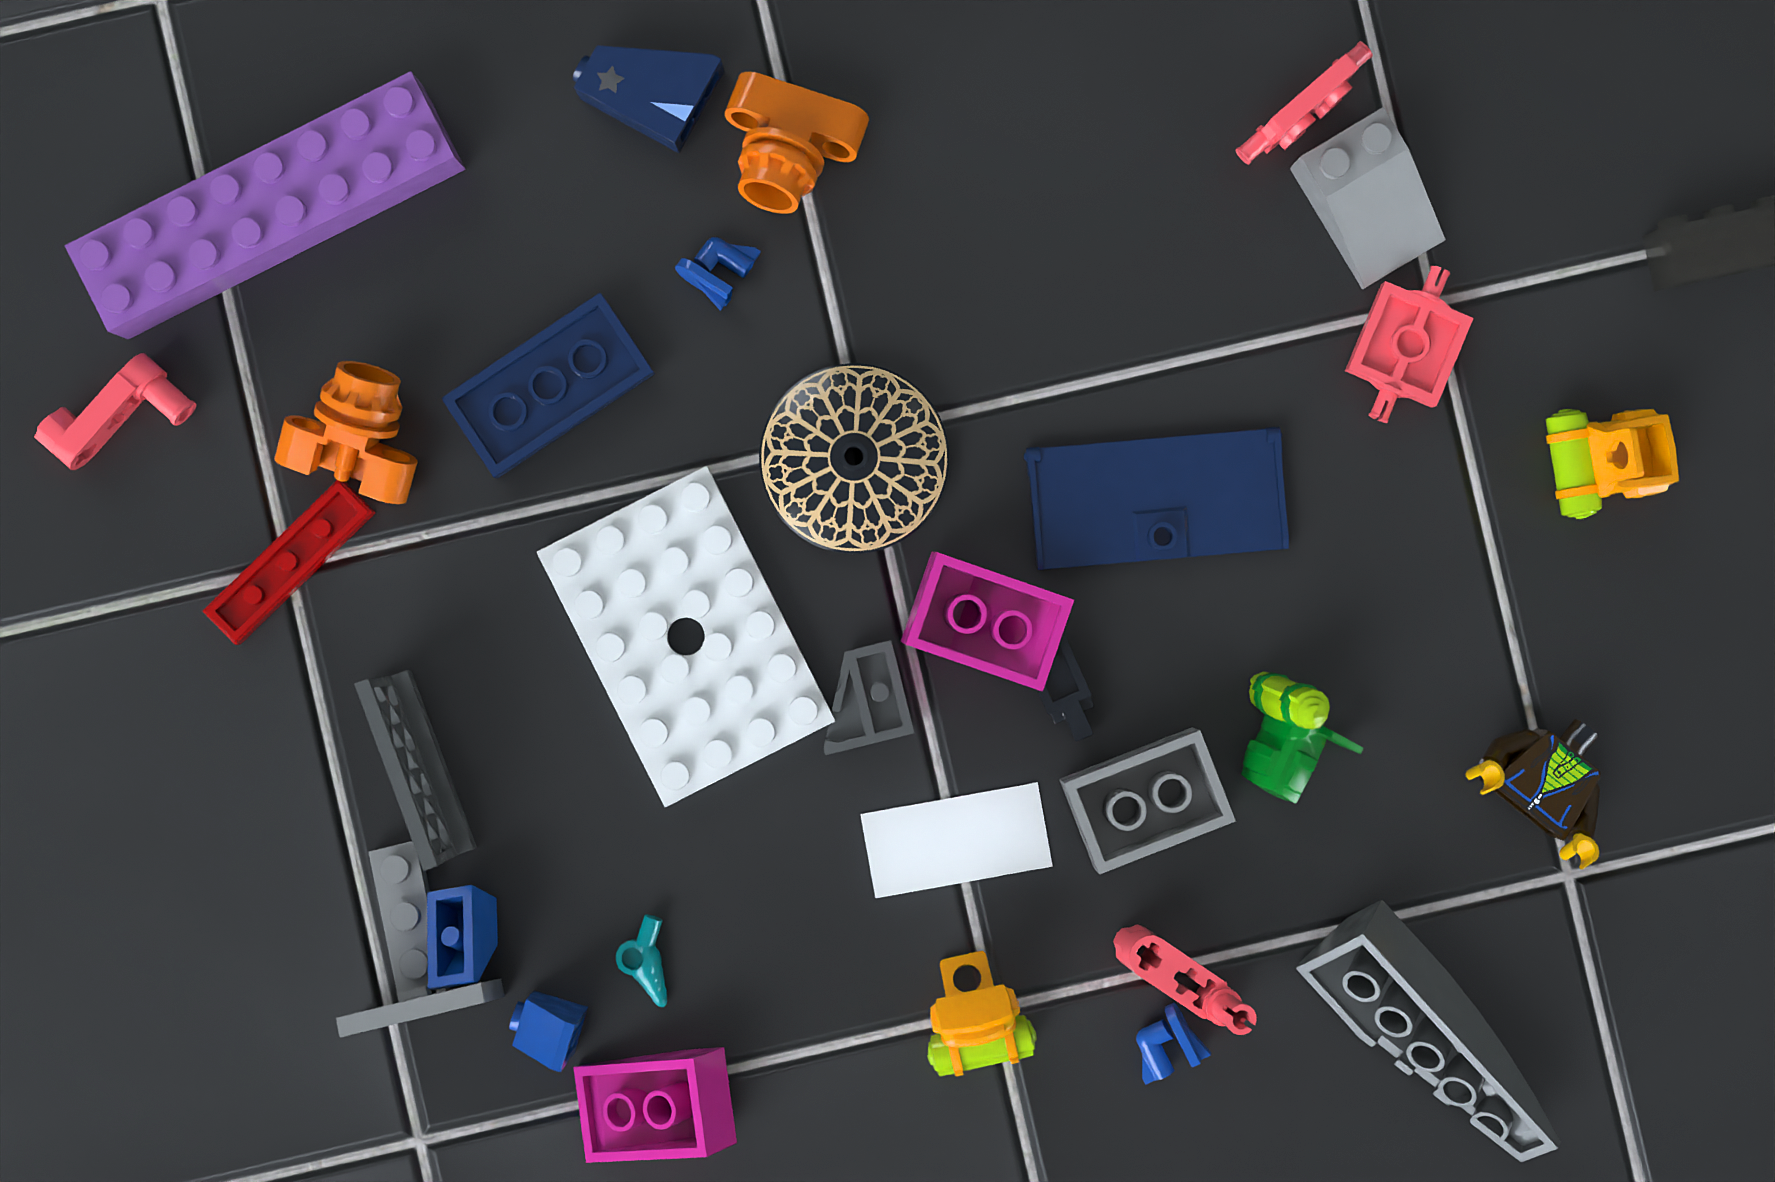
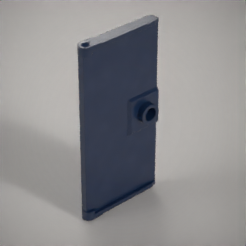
M1280 427L1048 448H1026L1024 460L1027 462V474L1030 483L1037 570L1289 549L1281 455L1282 432Z

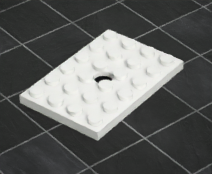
M707 466L536 552L664 807L835 722L832 712ZM688 617L698 621L705 633L702 647L692 655L678 654L671 648L668 642L669 628L680 618Z

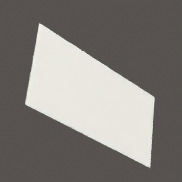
M1038 782L860 814L875 898L1053 866Z

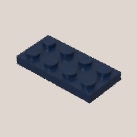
M600 292L441 399L492 476L498 479L655 373Z

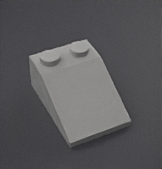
M1384 107L1303 154L1290 167L1291 172L1362 290L1446 240L1409 148Z

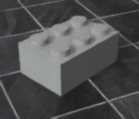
M1192 727L1059 779L1093 868L1098 874L1235 822L1200 730Z

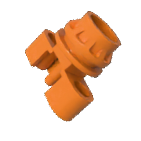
M749 71L741 73L738 76L725 110L726 119L733 126L747 132L742 143L743 150L738 160L742 174L738 184L740 194L751 204L769 212L788 214L796 211L801 198L812 192L817 177L821 175L824 167L823 157L839 162H851L856 159L869 123L868 114L852 103L760 73Z
M356 361L339 362L334 377L325 383L321 389V400L315 404L314 415L320 421L303 416H286L274 460L286 468L306 475H310L311 472L316 471L318 466L334 471V477L338 481L346 482L350 477L361 481L359 494L390 504L406 503L418 460L407 452L379 443L380 439L397 436L400 425L397 420H399L403 409L397 394L401 382L400 378L388 370L371 364Z

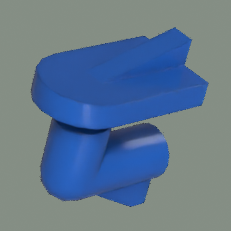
M711 237L695 256L694 262L681 258L675 266V270L684 280L704 292L721 311L731 300L733 287L710 272L719 262L744 278L759 257L761 251L755 247L732 245L721 238Z
M1176 1003L1165 1006V1013L1169 1024L1191 1067L1201 1064L1202 1059L1211 1056L1210 1050L1189 1028ZM1163 1019L1142 1028L1136 1035L1137 1044L1143 1054L1142 1079L1145 1085L1155 1080L1163 1079L1175 1071L1161 1045L1174 1038L1170 1027Z

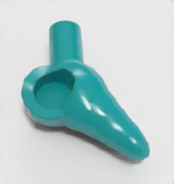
M645 914L637 939L625 941L618 947L616 963L622 972L632 975L657 1006L665 1007L667 1005V989L663 976L662 958L655 946L663 920L656 916Z

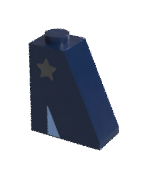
M597 45L590 57L585 55L578 63L573 75V81L576 82L573 88L584 102L680 153L725 70L721 58L713 54Z

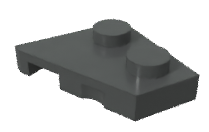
M891 640L845 651L832 707V715L835 722L828 726L823 748L825 755L914 733Z

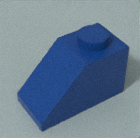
M473 885L427 892L428 989L437 990L478 983L498 945L496 897Z
M533 991L525 1003L518 1001L515 1006L509 1029L516 1031L512 1046L549 1069L561 1072L576 1051L588 1007Z

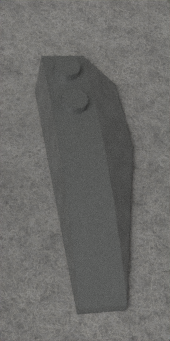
M1383 900L1347 917L1298 963L1296 969L1361 1040L1371 1047L1376 1043L1396 1057L1395 1066L1408 1076L1415 1072L1435 1087L1433 1095L1447 1106L1452 1104L1468 1112L1472 1116L1470 1123L1520 1162L1559 1148L1561 1141L1546 1114L1491 1027L1447 970Z

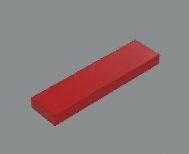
M336 480L203 610V613L235 645H241L376 512L347 482Z

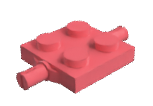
M1359 41L1347 54L1333 61L1330 68L1274 115L1265 127L1260 125L1256 129V133L1235 149L1240 159L1249 165L1260 153L1265 151L1268 154L1278 144L1286 150L1315 122L1314 113L1320 119L1328 114L1353 88L1348 80L1352 78L1361 65L1373 57L1368 46Z
M1431 266L1422 291L1406 290L1387 281L1380 285L1345 369V372L1369 381L1376 389L1380 390L1371 413H1369L1371 418H1378L1377 421L1388 423L1397 398H1410L1431 408L1438 405L1474 319L1451 309L1439 298L1447 278L1450 276V272L1446 269L1440 272L1441 267Z

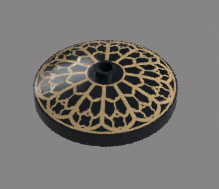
M862 363L839 364L823 368L802 378L774 406L761 437L759 450L760 475L764 490L773 509L781 520L801 538L813 545L833 552L845 554L872 553L884 550L907 539L931 516L940 501L948 478V439L942 420L934 405L908 379L886 368ZM857 448L862 451L863 460L856 466L849 465L846 462L845 453L848 450L853 451Z

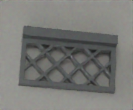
M406 670L392 676L368 678L354 683L423 871L436 867L461 853L476 848V843L412 671Z

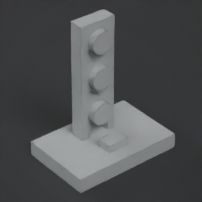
M413 841L369 851L399 1003L337 1017L339 1036L344 1037L504 998L501 979L450 990V987L437 989V994H432L431 989H428L427 892H430L426 870L423 871Z

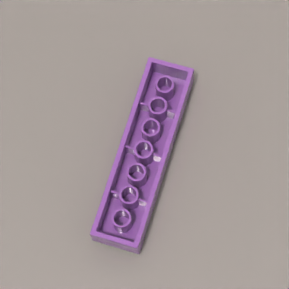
M410 71L64 246L107 331L130 339L466 169L424 86Z

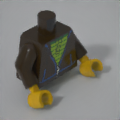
M1574 719L1560 738L1548 730L1536 728L1534 730L1522 729L1494 739L1480 759L1479 764L1466 771V778L1471 780L1481 775L1479 780L1484 784L1483 789L1480 790L1482 795L1493 791L1547 835L1563 841L1568 837L1570 842L1559 851V855L1563 860L1567 861L1577 852L1581 858L1579 868L1582 870L1598 859L1599 848L1594 841L1600 797V787L1597 782L1600 779L1601 772L1583 758V755L1598 738L1597 733L1583 722Z

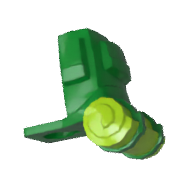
M1265 671L1254 675L1250 679L1249 695L1251 703L1264 714L1261 729L1256 739L1250 740L1243 759L1244 766L1241 775L1253 784L1280 799L1296 804L1316 767L1326 739L1358 754L1362 753L1364 749L1362 746L1323 726L1328 717L1330 706L1328 698L1315 686L1291 681L1286 675Z

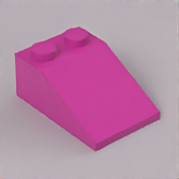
M931 552L901 642L1043 692L1074 600L938 552Z
M724 1047L680 1050L573 1067L586 1163L708 1157L737 1144Z

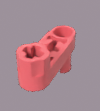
M140 353L129 360L115 374L78 417L73 415L67 408L60 407L39 424L34 438L68 468L77 470L96 455L143 400L147 399L176 426L182 424L191 416L197 404L166 379V371L145 353Z
M1136 924L1132 927L1121 928L1116 934L1113 941L1116 948V958L1135 974L1202 1019L1207 1018L1216 1025L1226 1026L1232 1033L1237 1035H1245L1252 1030L1244 1022L1248 1020L1253 1025L1256 1024L1257 1016L1255 1010L1243 1003L1241 997L1227 986V982L1144 926ZM1143 945L1145 950L1139 956L1137 951ZM1178 971L1186 973L1189 978L1201 985L1196 993L1183 984H1178L1174 979Z

